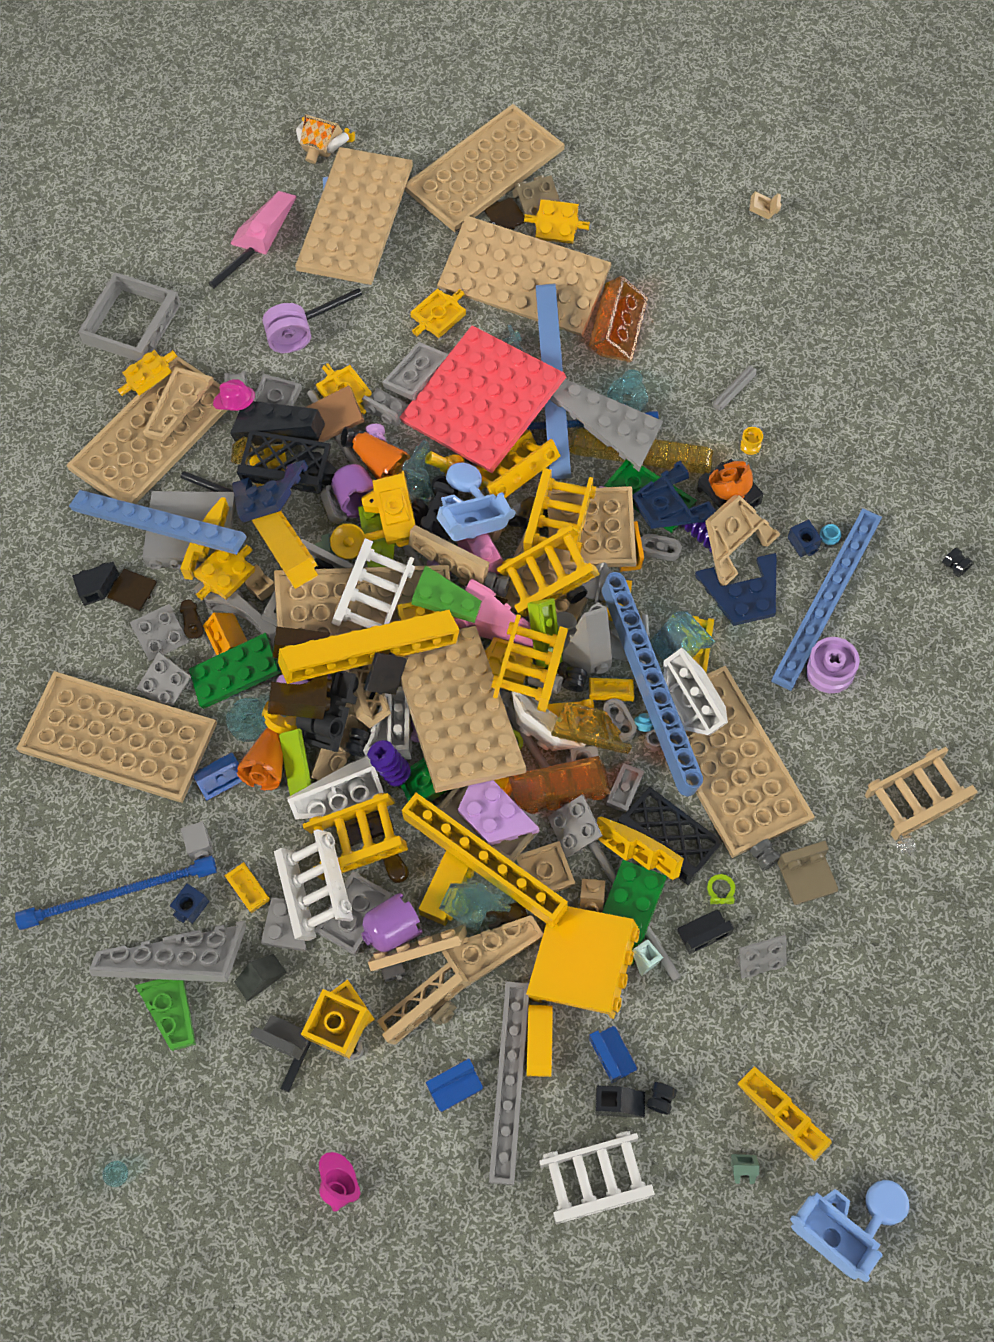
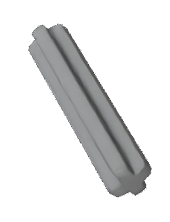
M751 365L748 366L714 400L713 407L718 411L723 410L756 375V368H753Z

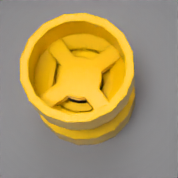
M757 427L746 428L742 435L741 450L748 455L757 454L761 449L763 432Z

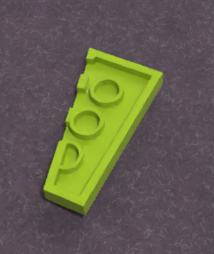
M363 506L358 507L361 528L364 534L383 529L379 513L365 512ZM381 538L373 540L371 549H374L375 553L394 560L396 543L388 545L386 539ZM371 560L370 562L367 561L368 568L386 567Z

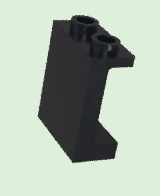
M730 459L725 463L721 462L716 466L715 470L721 471L725 469V464L734 461ZM712 472L709 474L704 473L698 480L697 491L699 493L704 491L720 508L728 500L719 498L713 491L709 482V476ZM753 482L752 488L743 499L752 508H755L761 504L764 493Z

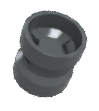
M489 571L484 586L490 588L498 596L505 598L510 587L511 578L508 576L500 577L496 573Z
M768 838L760 841L750 849L752 856L758 859V865L762 871L776 865L780 858V854L773 850V844Z

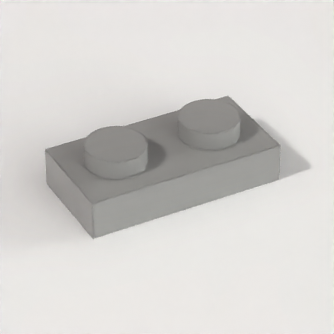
M623 763L606 805L626 813L632 804L644 771Z

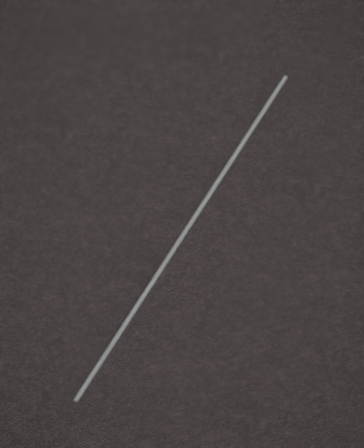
M313 389L307 392L312 403L320 400ZM341 434L335 436V440L350 464L361 465L351 448L342 447ZM403 546L408 557L414 558V566H424L411 546ZM500 688L499 693L502 696L503 691ZM510 704L509 709L506 710L510 721L522 736L525 745L563 806L571 802L569 796L532 737L526 736L519 730L520 726L516 723L515 710ZM595 840L588 846L613 884L617 873ZM649 926L645 937L663 956L661 963L674 982L681 978V975Z

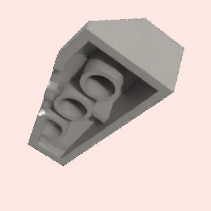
M602 607L583 614L576 625V633L569 636V644L564 645L562 651L563 662L582 668L589 674L605 673L612 666L608 612L606 607Z

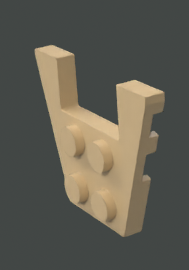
M740 495L732 496L705 521L720 585L725 586L738 575L729 555L755 532L762 546H769L780 536V533L776 529H772L769 526V522L757 515V511Z

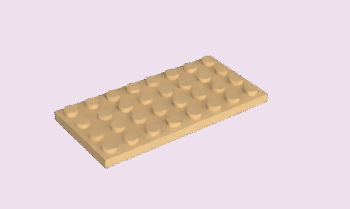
M512 104L410 179L404 191L455 232L456 229L462 227L466 215L475 218L516 187V184L524 181L564 150V143Z
M339 147L295 265L296 271L372 285L413 166L412 160Z
M466 215L437 286L452 293L461 289L464 292L463 297L538 321L536 285L556 283L559 329L583 336L611 268V262Z
M180 357L175 358L169 363V369L172 373L175 367L204 374ZM172 373L140 396L137 394L66 465L68 470L106 497L137 504L227 411L215 409L213 406L215 397L220 393V384L214 381L167 439L162 442L145 437L143 431Z
M449 565L427 566L450 580ZM415 566L411 579L407 577L397 605L412 602V597L425 566ZM389 567L364 568L366 572L395 584H399L403 574ZM353 568L315 569L318 576L296 589L283 570H274L277 626L329 632L330 636L349 633L353 630L367 629L349 620L346 622L342 620L340 626L331 623ZM364 580L362 582L358 581L355 587L359 589L358 592L390 605L395 595L392 591ZM350 600L347 607L351 609L350 612L380 624L384 623L387 612L357 600L354 602ZM396 607L390 623L400 621Z
M476 626L459 629L456 644L404 656L408 659L402 674L401 684L435 793L526 773V766L500 693L497 699L493 698L495 689L491 688L494 676Z
M723 666L708 673L707 676L726 706L728 723L710 736L687 730L685 732L703 776V783L696 791V794L728 852L734 858L749 851L760 841L767 838L772 840L814 820L815 816L726 666ZM663 719V721H664L665 723L670 724L669 721H667L666 719ZM670 739L673 743L678 744L675 740ZM678 759L681 764L686 765L683 760Z
M54 671L16 749L18 752L183 803L193 781V775L199 767L217 722L208 717Z

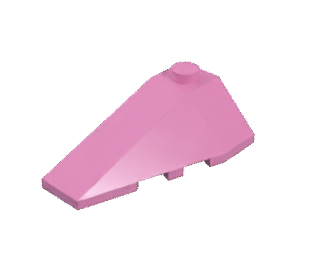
M278 191L237 230L231 245L245 249L252 247L255 252L267 254L296 196Z
M489 533L478 535L473 539L467 538L457 541L458 547L490 562L488 572L500 574L496 568L502 565L504 559Z
M471 579L465 591L481 600V607L475 623L453 617L458 628L476 626L480 637L491 640L493 637L509 641L510 635L507 634L510 621L515 622L516 615L510 611L512 607L507 603L503 605L494 597L496 593L490 588ZM520 617L518 626L531 629L530 623L523 617ZM515 635L513 643L533 648L532 639Z

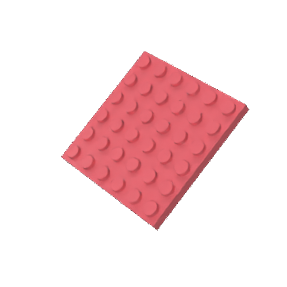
M472 325L435 371L424 389L418 394L416 400H412L400 415V419L404 424L493 473L566 379V375L564 372Z

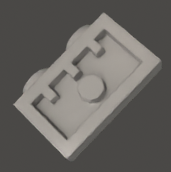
M376 388L370 397L365 395L362 398L364 409L368 414L376 415L384 423L392 424L396 427L401 423L400 415L408 407V404L379 388Z

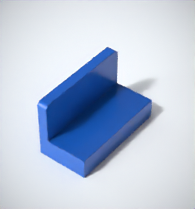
M229 753L197 770L193 775L206 801L242 782L237 776L239 763L233 753Z
M615 1026L600 1033L597 1030L589 1035V1041L611 1083L637 1070V1066Z
M470 1059L425 1082L440 1112L483 1090V1086Z

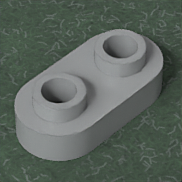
M327 485L321 491V500L324 503L327 517L331 522L341 524L348 516L342 511L332 486Z
M645 534L641 537L645 556L674 561L681 555L682 546L676 539L655 534ZM652 545L653 548L649 549L646 546ZM667 550H673L674 553H668Z
M608 700L604 704L603 715L610 728L619 740H631L635 736L637 728L631 714L621 700ZM617 710L618 714L613 715L610 711ZM627 728L629 732L623 733L621 729Z

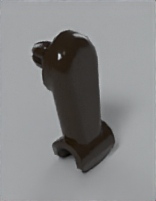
M187 599L182 601L180 605V613L183 615L184 633L189 639H198L203 635L204 627L197 612V604Z
M399 854L382 859L392 882L401 883L407 879L409 869Z

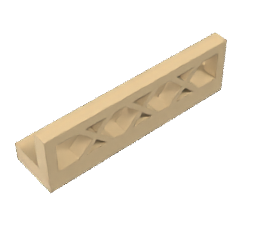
M372 664L364 665L363 669L356 667L344 670L357 674L359 685L354 693L357 701L356 704L352 705L357 719L369 728L391 714L384 693L379 695L376 692L373 700L369 699L371 692L364 690V681L369 674ZM377 705L382 706L383 710L374 715Z
M450 960L377 1020L384 1030L382 1036L387 1043L396 1045L447 1001L451 1000L470 984L453 960ZM452 968L456 974L444 983L445 973ZM430 986H438V989L425 999L426 989ZM411 1001H419V1004L406 1014L407 1005ZM393 1016L401 1017V1019L390 1028L386 1024V1022Z

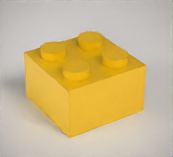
M322 989L301 1035L315 1044L350 1059L371 1013L363 1006Z

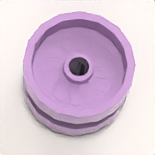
M282 303L270 308L264 314L262 321L269 347L273 351L290 353L304 348L310 342L311 333L305 311L300 305Z
M838 637L824 638L818 641L812 648L805 669L807 679L819 691L829 694L839 693L847 689L852 683L859 667V655L855 647L845 639Z

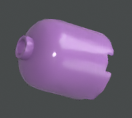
M349 464L341 467L335 472L331 482L332 489L342 511L351 518L360 517L358 507L363 506L362 497L374 490L373 480L368 471L358 464Z
M402 893L392 896L369 910L363 918L364 932L361 933L362 938L367 945L371 944L380 952L392 951L396 947L422 935V929H417L416 926L420 920L409 901L406 903L402 901Z

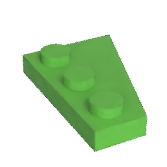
M425 565L411 604L435 612L450 610L453 617L475 623L482 601Z
M157 979L135 985L171 1051L196 1045L185 980Z

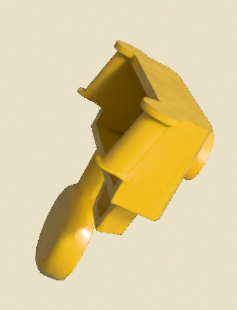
M404 471L394 476L373 480L374 490L361 499L365 512L380 514L382 530L364 534L363 530L357 525L347 523L338 526L332 532L330 546L339 558L345 560L357 558L365 538L370 541L385 538L388 545L396 543L399 548L409 545L410 530L416 525Z

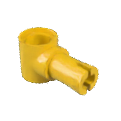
M432 451L425 458L426 464L439 468L441 472L445 473V476L451 465L465 463L464 457L460 455L443 457Z

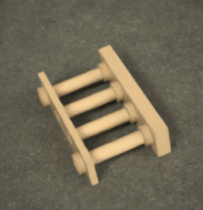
M946 747L939 751L935 748L928 752L922 760L882 781L876 779L868 785L869 788L865 793V797L868 799L876 794L895 822L893 824L895 827L890 833L895 841L971 801L978 793L973 785L967 788L960 786L942 760L948 752ZM934 764L953 791L951 793L952 796L948 798L941 797L923 769ZM915 774L933 800V806L928 809L922 807L903 779ZM895 784L914 811V816L909 819L902 817L885 792V789Z

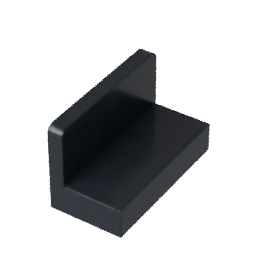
M717 909L679 927L677 932L690 955L732 935L734 928L730 920L725 922L720 911Z

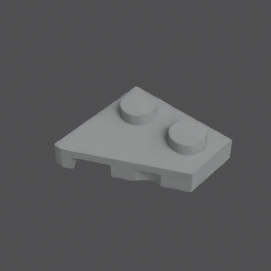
M272 897L261 940L262 945L306 952L305 940L294 938L286 900Z

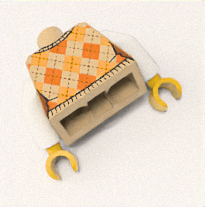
M306 114L305 117H302V122L296 128L298 142L308 152L305 160L316 164L319 155L329 157L331 153L344 143L355 140V131L349 133V128H345L343 132L337 123Z

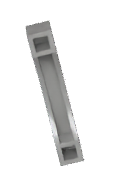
M202 582L198 583L193 588L195 593H198L204 585ZM238 589L227 600L212 592L201 600L211 610L234 613L246 619L261 634L266 632L270 636L272 646H274L276 627L262 620V615L258 612L256 605L251 601H245Z

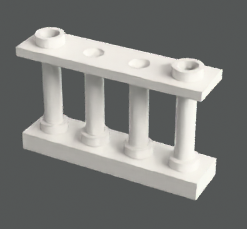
M365 538L331 623L340 626L342 620L345 622L349 620L366 628L389 624L407 577L411 579L415 570V566L412 565L414 558L410 557L406 565L375 553L374 549H371L373 541ZM371 560L403 573L399 584L366 572V569L363 568L365 561L370 562ZM364 580L394 592L395 595L391 605L358 592L359 589L355 588L357 582ZM350 600L353 602L357 600L387 612L384 623L380 624L350 612L351 609L347 608Z
M318 829L313 831L315 843L297 852L284 848L274 851L294 938L298 940L310 941L317 938L314 931L315 926L334 917L337 920L349 922L353 920L352 906L348 901L334 846L335 840L331 832ZM319 851L321 864L301 874L299 861ZM324 873L327 886L306 895L304 883ZM330 895L332 908L311 917L309 905Z
M630 1131L616 1134V1139L560 1155H558V1151L543 1155L544 1159L539 1160L541 1168L549 1167L559 1204L557 1206L558 1211L553 1212L556 1225L654 1197L655 1193L652 1184L646 1186L645 1182L641 1180L631 1143L638 1140L637 1133L631 1135ZM619 1146L622 1147L632 1182L631 1190L622 1193L617 1188L607 1153L608 1149ZM594 1153L598 1155L608 1190L606 1192L607 1197L598 1200L596 1195L593 1196L583 1161V1156ZM569 1160L574 1162L583 1199H581L582 1204L573 1207L572 1203L568 1202L558 1163Z

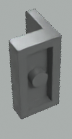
M273 1015L269 1017L263 1030L254 1027L250 1035L259 1043L297 1060L300 1059L309 1040L301 1035L302 1028Z

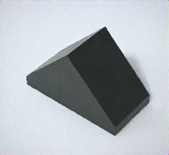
M271 954L249 962L234 983L248 1002L287 974L276 956Z

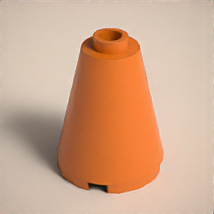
M367 432L359 433L353 439V449L376 479L400 474L406 470L404 466L406 460L410 462L411 456L407 452Z
M266 728L238 765L237 776L251 787H254L255 784L262 785L260 790L266 791L278 788L281 783L283 754L279 733L272 731L270 728Z

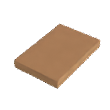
M350 386L305 407L318 409L325 422L318 442H325L341 434L344 427L353 428L365 422Z

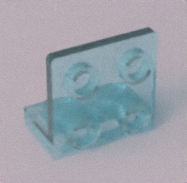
M423 439L421 444L415 447L411 458L403 464L402 471H404L409 493L429 502L433 497L427 472L431 465L425 463V458L430 453L428 440Z
M687 611L674 612L650 640L652 648L663 660L680 648H683L693 658L700 649L710 648L716 642Z
M461 882V884H450L439 909L472 931H479L487 910L509 912L511 906L504 902L505 899L500 895L487 891L488 887L482 883L475 882V884Z

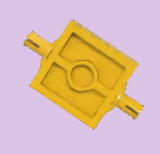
M541 199L537 215L525 214L524 222L535 223V238L544 241L573 244L577 229L589 230L590 222L579 221V204Z
M437 288L410 312L411 317L419 323L412 330L413 334H416L418 337L424 330H427L438 338L443 336L466 315V309L457 302L464 296V292L458 289L457 292L450 296Z
M155 349L152 352L146 353L142 359L135 364H131L122 372L126 377L127 383L117 389L123 397L130 390H133L140 396L172 373L168 363L178 356L173 350L164 357L160 356Z
M328 363L326 366L323 365L322 370L327 374V377L316 384L317 390L325 398L350 386L360 411L364 415L366 410L361 405L363 402L362 398L365 395L370 397L372 392L354 369L348 365L341 370L334 371Z
M246 544L237 555L216 549L193 572L194 577L204 585L196 593V596L203 600L212 592L227 600L255 572V567L245 560L253 551L252 548Z
M493 637L491 644L484 650L493 676L494 674L499 676L509 642ZM510 653L509 662L541 671L545 669V667L532 664L533 658ZM505 670L503 679L523 685L526 675Z

